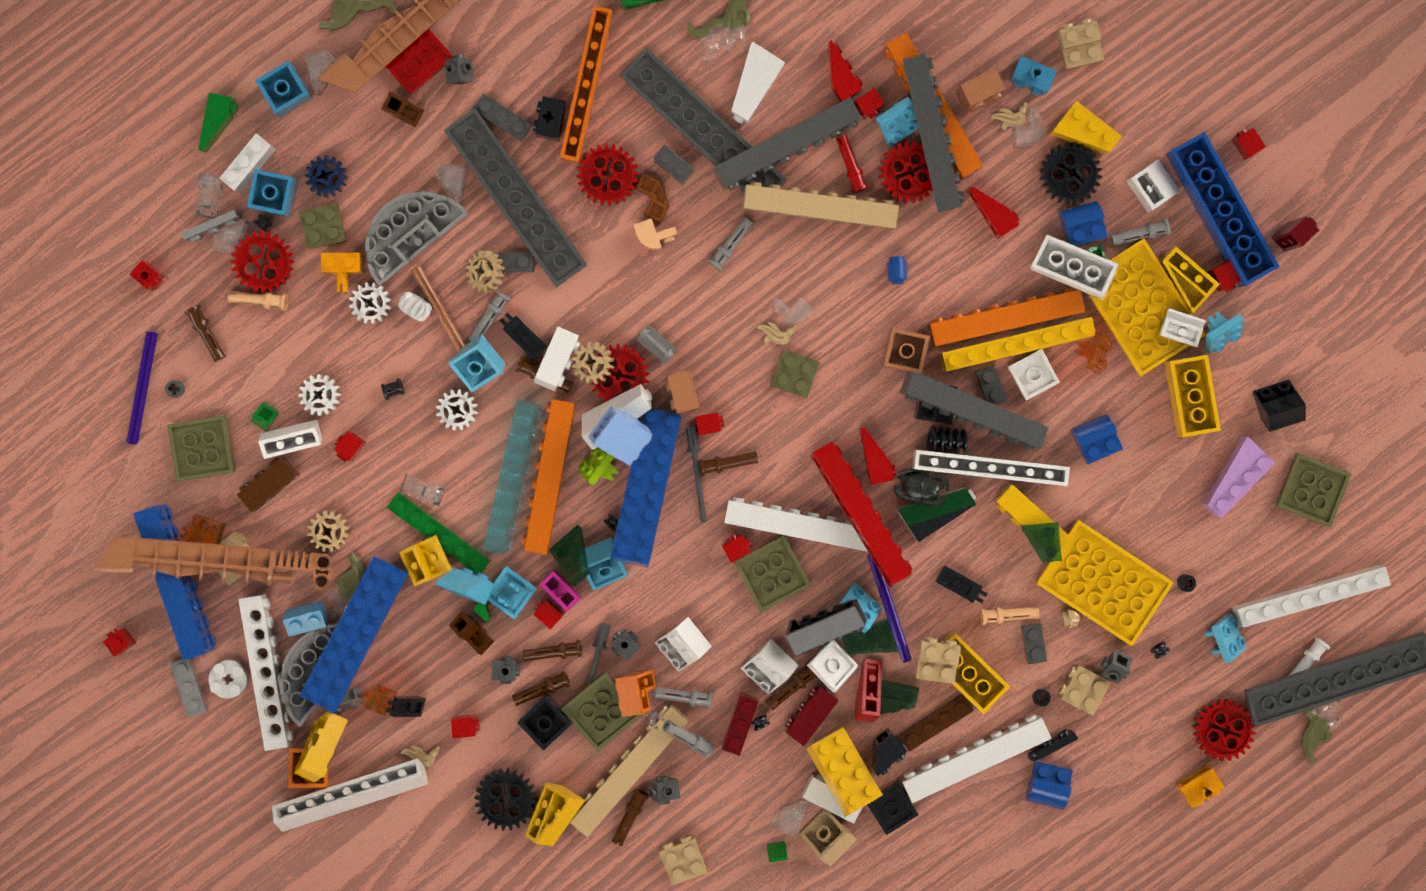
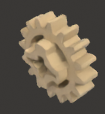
M479 251V254H473L474 259L468 260L470 266H466V269L469 270L466 276L470 277L468 284H473L472 289H477L478 292H492V290L498 289L496 284H502L500 278L505 277V275L501 272L505 267H501L500 264L503 260L498 259V254H493L492 251Z
M587 342V347L581 345V351H575L578 356L572 358V360L576 361V364L572 365V368L577 369L574 374L576 376L581 375L579 380H586L588 384H591L592 380L595 384L599 383V379L606 381L604 376H610L611 374L608 370L614 369V366L610 365V362H613L614 359L609 357L612 352L609 350L605 351L607 347L604 345L600 347L598 342H595L594 346L590 342ZM596 351H599L603 357H598ZM593 360H595L596 363L593 364V367L590 366V363H593ZM583 369H587L588 372H589V374H590V376L587 375V374L583 371Z
M323 511V516L317 513V519L312 518L310 520L313 525L307 527L312 530L311 533L307 534V536L313 537L310 543L316 542L315 548L322 547V552H326L328 548L330 552H333L334 547L338 550L341 549L340 543L346 544L347 541L344 538L350 537V534L346 533L350 526H345L348 520H341L342 514L335 516V511H331L330 515L328 511ZM326 519H333L336 521V523H330ZM319 525L320 529L319 533L317 534V526ZM327 528H332L330 534L327 535L325 533ZM341 528V535H340V538H339V537H338V531H339V529ZM326 539V540H328L331 544H326V543L322 542L321 540Z

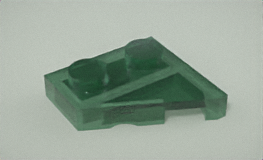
M1058 522L1021 525L1022 531L1042 562L1062 561Z
M882 680L880 714L895 713L902 709L915 708L919 687Z

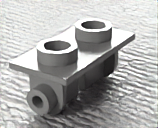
M650 325L637 338L642 345L664 364L677 351L673 345Z
M353 688L348 690L337 712L334 714L339 715L343 710L357 709L361 704H364L365 701L359 697L362 696L361 689Z

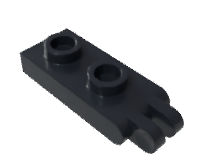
M507 313L505 316L510 321L507 323L503 318L500 320L505 326L503 330L535 360L547 346L516 315L512 317Z
M945 565L935 580L936 583L972 603L975 600L983 603L984 600L977 597L980 593L985 597L988 594L981 590L983 586Z
M394 696V700H388V705L392 707H387L385 712L390 713L392 717H421L426 698L421 696Z
M1071 729L1062 730L1057 734V737L1041 743L1040 746L1029 752L1028 758L1033 762L1042 759L1078 740V738Z

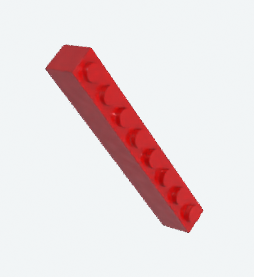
M832 441L814 451L811 458L887 585L891 588L912 575V567L907 560L903 559L901 555L902 550L897 543L894 544L888 527L883 526L881 522L882 517L877 510L874 511L871 506L872 501L868 494L863 493L861 489L862 484L857 477L854 478L851 473L852 468L848 461L845 462L843 460L840 447L834 445Z

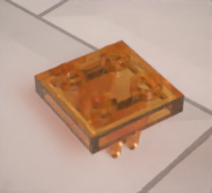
M1095 331L1093 342L1076 343L1081 349H1075V353L1088 359L1086 369L1101 375L1102 371L1106 369L1107 360L1105 358L1107 352L1111 350L1112 341H1110V337L1105 333Z
M194 513L191 526H184L182 530L186 531V533L181 534L180 537L187 540L186 542L220 545L226 524Z

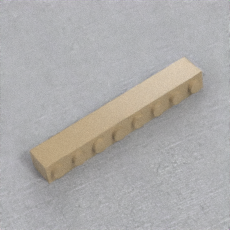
M750 182V185H745L742 209L896 229L899 205H894V201L883 200L882 203L875 202L874 198L864 197V200H856V196L845 195V198L837 197V193L826 192V195H819V191L807 190V193L799 192L800 188L788 187V190L780 189L781 186L769 184L768 188L761 187L762 183Z
M672 704L669 707L665 705L658 713L660 717L656 722L652 720L645 728L648 731L643 736L640 734L633 742L635 746L631 750L627 749L620 757L622 761L618 765L615 763L608 771L609 776L606 779L601 778L595 787L597 789L593 794L589 792L584 798L585 803L570 823L586 837L593 832L675 738L662 730L664 722L671 720L682 728L688 723V718Z

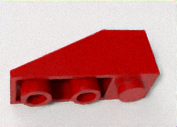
M830 40L828 43L831 89L839 102H842L859 94L862 91L861 86L863 84L860 78L854 76L851 72L853 68L847 59L844 60L841 56L842 50L840 46Z

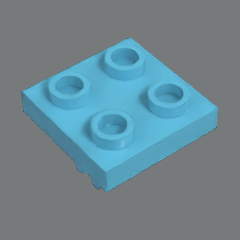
M908 97L899 103L895 102L892 108L883 114L879 113L876 118L889 147H893L918 129L913 103Z
M1215 312V319L1212 316H1208L1210 323H1208L1207 327L1210 332L1206 334L1205 350L1209 355L1213 352H1220L1229 342L1234 343L1241 338L1244 319L1240 314L1229 321L1219 312Z
M506 566L495 580L488 601L515 620L537 587Z
M854 583L850 586L839 604L857 599L867 618L866 625L861 630L865 633L870 629L883 608L861 587Z
M1233 614L1225 615L1210 630L1204 633L1205 637L1215 636L1218 647L1211 651L1212 655L1221 653L1225 663L1232 662L1246 649L1245 640L1241 637L1238 622L1234 619Z

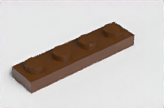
M961 694L898 735L910 752L973 712V709L964 695Z

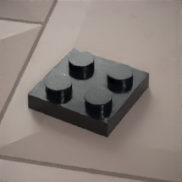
M898 781L883 790L881 797L867 804L886 835L919 815Z

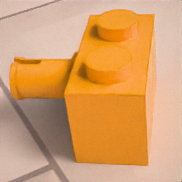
M321 253V272L336 275V292H349L348 275L364 274L363 254Z
M1209 765L1204 766L1175 784L1190 807L1201 806L1205 802L1204 800H1210V796L1213 798L1221 793L1220 790L1225 788L1214 769Z

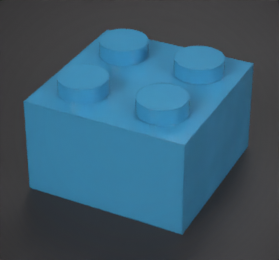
M289 61L255 80L272 110L280 118L313 98L294 65Z
M255 169L247 207L252 210L290 218L298 180L293 177Z

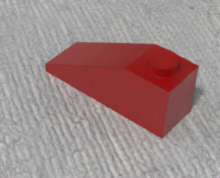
M973 186L967 190L997 239L1020 225L1018 223L1019 217L1015 211L1011 212L1010 208Z
M865 427L859 428L869 484L894 481L893 476H896L894 464L891 465L890 460Z
M863 659L855 700L854 720L873 723L880 717L882 661Z

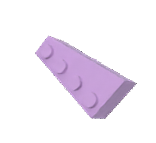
M1241 436L1239 438L1237 446L1231 452L1226 465L1220 471L1219 477L1213 483L1202 502V505L1217 518H1223L1275 464L1248 436Z

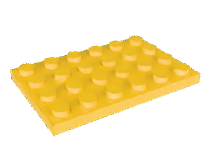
M1144 238L1110 259V261L1119 265L1103 300L1086 293L1139 377L1190 346L1159 336L1167 309L1170 308L1193 316ZM1202 331V334H1201L1200 339L1205 336V334H1204L1203 331Z
M1076 520L1068 532L1069 537L1056 550L1035 584L1130 646H1133L1174 582L1080 520Z

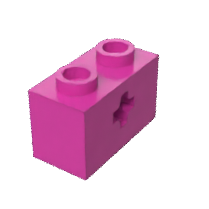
M556 569L540 583L542 588L566 612L582 597Z

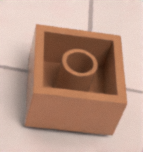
M996 68L960 85L955 93L964 111H971L973 113L981 109L986 102L992 104L998 101L1006 88Z
M891 328L882 366L922 374L930 336Z
M690 370L668 375L665 385L667 392L672 393L673 399H670L672 411L676 410L677 414L700 408Z

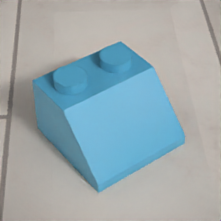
M483 335L466 344L448 362L471 392L501 375L506 364Z
M612 537L576 552L581 569L593 591L629 576L623 562L611 560L614 544Z
M454 568L438 579L435 585L455 595L485 605L494 583L488 581V576L477 573L476 576L469 569L462 568L461 571Z

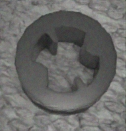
M173 380L167 383L165 391L168 396L178 398L184 394L185 386L182 382ZM173 384L179 387V391H176L177 394L171 391V387H174Z

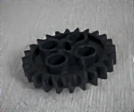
M1066 142L1064 149L1059 144L1057 151L1055 149L1050 150L1052 156L1049 154L1045 155L1048 161L1041 162L1045 167L1039 170V172L1044 173L1039 180L1045 181L1041 187L1048 188L1045 194L1052 193L1051 200L1058 197V204L1064 200L1065 205H1068L1071 200L1072 204L1076 205L1077 199L1080 203H1083L1084 197L1090 199V193L1094 194L1097 192L1094 187L1100 186V183L1096 181L1102 178L1101 175L1097 174L1102 168L1096 167L1100 160L1094 161L1093 159L1096 154L1090 156L1091 149L1089 148L1084 151L1083 144L1077 148L1076 142L1071 147ZM1065 156L1072 158V165L1065 163ZM1081 167L1087 169V177L1080 174ZM1070 170L1073 171L1071 178L1068 177ZM1054 171H1058L1061 174V180L1053 178ZM1069 183L1076 185V192L1069 190Z
M499 768L498 774L493 770L491 772L492 777L485 775L486 782L480 781L479 784L483 788L478 787L476 789L480 794L474 797V799L479 800L475 807L481 808L477 814H484L482 821L488 819L487 826L494 823L495 830L499 825L502 831L505 830L506 826L512 831L514 824L517 828H520V821L526 824L525 816L531 818L532 814L529 811H535V807L531 805L537 803V799L532 798L537 794V792L531 791L534 784L528 785L527 783L530 778L524 780V773L518 776L517 769L510 773V768H507L506 772L503 773L502 768ZM507 782L509 784L507 793V799H509V801L506 805L507 814L506 816H504L503 809L505 801L503 797L505 795V783ZM499 785L502 792L495 793L492 790V786ZM517 786L520 788L521 793L518 795L513 794L511 788ZM491 805H499L500 811H492ZM510 806H517L520 812L512 813Z

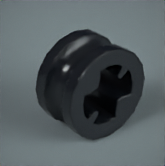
M260 214L257 220H253L266 233L268 232V227L273 226Z
M609 514L608 519L603 521L612 531L616 532L618 521Z
M1183 574L1178 578L1177 586L1182 591L1191 592L1196 587V580L1193 576ZM1190 579L1189 583H1191V585L1189 587H1183V585H1185L1182 583L1183 580Z
M1165 641L1151 648V653H1155V659L1165 656L1170 651V648L1165 646Z
M1038 689L1032 695L1033 702L1038 706H1046L1051 700L1049 692L1044 689ZM1043 692L1045 693L1046 700H1042L1039 703V699H1036L1037 695H1041Z
M766 714L752 720L751 724L755 725V731L770 724L766 720Z

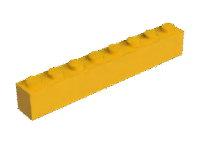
M1088 317L943 352L939 355L943 372L1096 336L1093 318Z

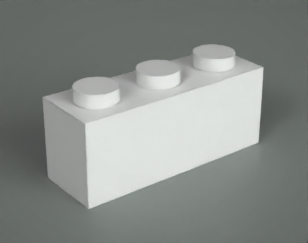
M255 134L219 179L234 191L241 193L253 178L254 170H260L276 148L261 136Z
M557 327L535 376L534 383L556 391L557 386H562L565 380L563 373L565 369L569 370L573 361L570 359L572 352L575 353L579 348L580 343L577 342L579 335Z
M316 419L261 433L258 442L263 457L266 459L321 445L322 434Z
M811 774L802 792L804 799L853 824L862 809L860 808L845 817L821 774H817V776Z

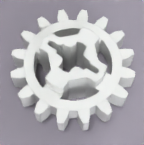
M366 282L364 288L358 285L359 291H352L355 297H349V300L353 301L349 308H354L351 314H358V321L364 318L365 324H368L369 320H371L372 324H376V319L382 322L383 318L381 316H388L386 309L392 308L387 305L392 301V299L386 298L389 292H382L383 286L377 289L376 283H373L370 287L369 283ZM366 291H374L370 295L363 294ZM380 298H382L383 301L382 307L380 306L379 302ZM364 299L371 300L377 308L368 307L369 304ZM358 300L361 301V308H360V309H359V307H358ZM375 311L378 313L374 316H367L370 312Z
M317 374V379L314 376H310V382L307 380L303 381L306 386L299 387L303 393L298 394V397H303V400L299 403L306 404L305 411L311 409V415H314L317 411L318 416H322L323 411L328 415L330 414L329 409L336 410L334 404H340L337 397L342 396V394L337 393L336 390L340 386H334L336 382L334 379L329 381V376L327 375L322 379V375ZM318 382L325 383L321 387H317L316 385H314ZM322 391H323V393L321 394L323 398H322V399H320V398L317 399V397H318L317 392H322ZM330 391H332V399L329 397ZM319 403L325 405L323 408H316L315 406Z
M458 389L457 394L454 390H450L451 395L444 393L445 399L438 400L442 404L441 406H436L437 409H440V412L436 415L442 416L440 423L446 422L445 428L452 426L453 431H456L457 426H459L460 430H464V425L467 427L471 426L470 420L476 421L473 415L478 414L477 411H474L478 404L472 403L475 399L474 397L468 398L469 392H465L463 395L460 389ZM454 397H460L457 402L452 403L449 401ZM466 403L469 404L470 412L466 411ZM451 406H460L459 409L464 414L457 413L455 415V410ZM445 408H447L449 412L448 418L445 414ZM462 417L466 419L461 423H454L457 418Z

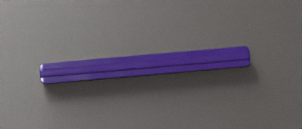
M147 331L145 335L126 440L129 444H138L157 340L156 332Z
M868 554L867 558L902 663L909 662L912 658L888 585Z

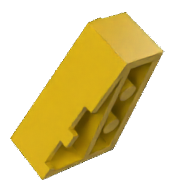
M1078 101L1070 106L1049 133L1050 136L1064 139L1070 143L1076 142L1078 145L1083 144L1084 148H1090L1104 155L1109 153L1122 137Z
M1172 246L1160 259L1161 264L1191 313H1194L1220 285L1176 246Z
M326 711L315 720L294 773L313 782L324 778L328 770L327 765L333 757L335 747L348 720L329 711Z
M546 782L525 836L535 844L553 846L585 800L563 785Z

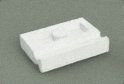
M1169 308L1167 309L1159 336L1198 347L1206 320Z

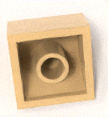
M823 809L800 833V836L819 859L830 867L857 841V838L832 812Z

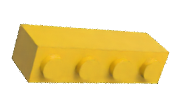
M1009 484L994 500L997 503L996 508L1003 514L1007 512L1011 516L1010 520L1019 527L1021 525L1026 529L1024 533L1032 540L1036 538L1040 542L1038 546L1045 552L1050 551L1054 553L1069 537L1064 530L1013 484Z

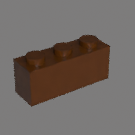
M285 457L273 459L269 463L270 467L264 471L262 469L255 474V480L251 483L246 482L239 488L241 491L237 496L251 512H256L300 475Z

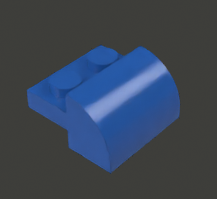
M1097 201L1058 212L1062 229L1065 230L1069 244L1079 246L1108 237L1103 220L1105 217Z
M1107 414L1070 429L1086 464L1093 463L1123 450L1116 433L1117 429Z
M1035 761L1031 781L1028 784L1026 801L1061 810L1065 809L1071 794L1072 787H1070L1073 770Z

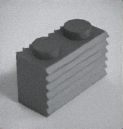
M666 145L654 157V163H657V166H660V168H663V171L669 173V176L675 178V181L678 180L681 186L695 172L692 166Z

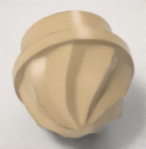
M1066 609V612H1061L1064 627L1073 628L1078 625L1080 615L1076 611Z

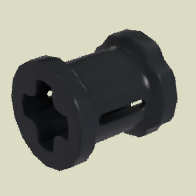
M400 378L386 385L384 383L381 384L386 400L398 394H405Z

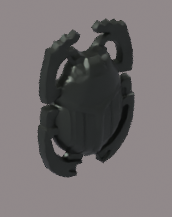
M906 469L899 473L897 478L900 479L901 484L894 486V492L898 498L907 502L921 503L923 501L922 504L941 506L947 497L944 495L941 498L939 491L944 489V487L948 491L950 486L949 480L938 474H932L930 478V474L923 470ZM935 480L941 481L943 485H939ZM935 497L938 498V499L935 500V501H930V500H929V499L935 498Z

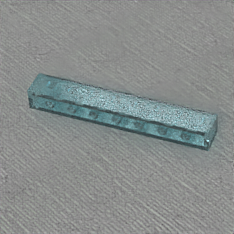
M516 400L483 550L506 555L512 549L513 540L510 538L512 532L515 533L518 522L515 521V516L521 510L522 503L519 502L520 495H524L526 484L523 481L525 476L528 477L530 465H527L529 457L532 458L534 453L532 441L537 438L539 428L536 427L537 420H541L543 409H540V404Z

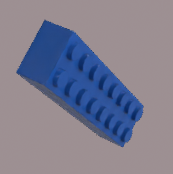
M1203 132L1166 153L1170 164L1224 261H1230L1240 279V282L1237 283L1239 288L1247 286L1279 268V264L1206 133Z
M651 408L642 415L641 423L649 428L652 437L650 442L640 451L639 457L631 463L611 560L649 568L682 417L680 414Z
M167 504L153 506L133 513L141 538L179 541L177 537L179 536V531L176 525H173L171 519L173 514L170 507H167ZM156 571L155 580L183 661L216 649L214 646L216 645L215 637L213 634H210L208 628L210 627L207 616H204L202 610L204 608L203 602L196 593L198 588L195 580H192L191 575L176 578V576Z
M373 556L299 696L333 713L337 712L409 573Z

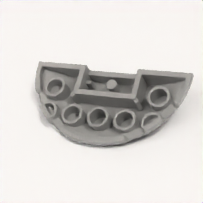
M428 191L406 193L383 206L372 220L365 242L368 268L378 286L383 284L468 214L464 207L449 197L447 198L438 193Z
M329 624L324 628L306 633L292 646L282 664L281 678L279 679L280 695L283 698L287 713L299 727L319 706L299 695L337 624Z

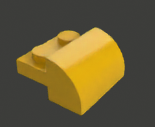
M436 535L399 552L414 587L452 570Z

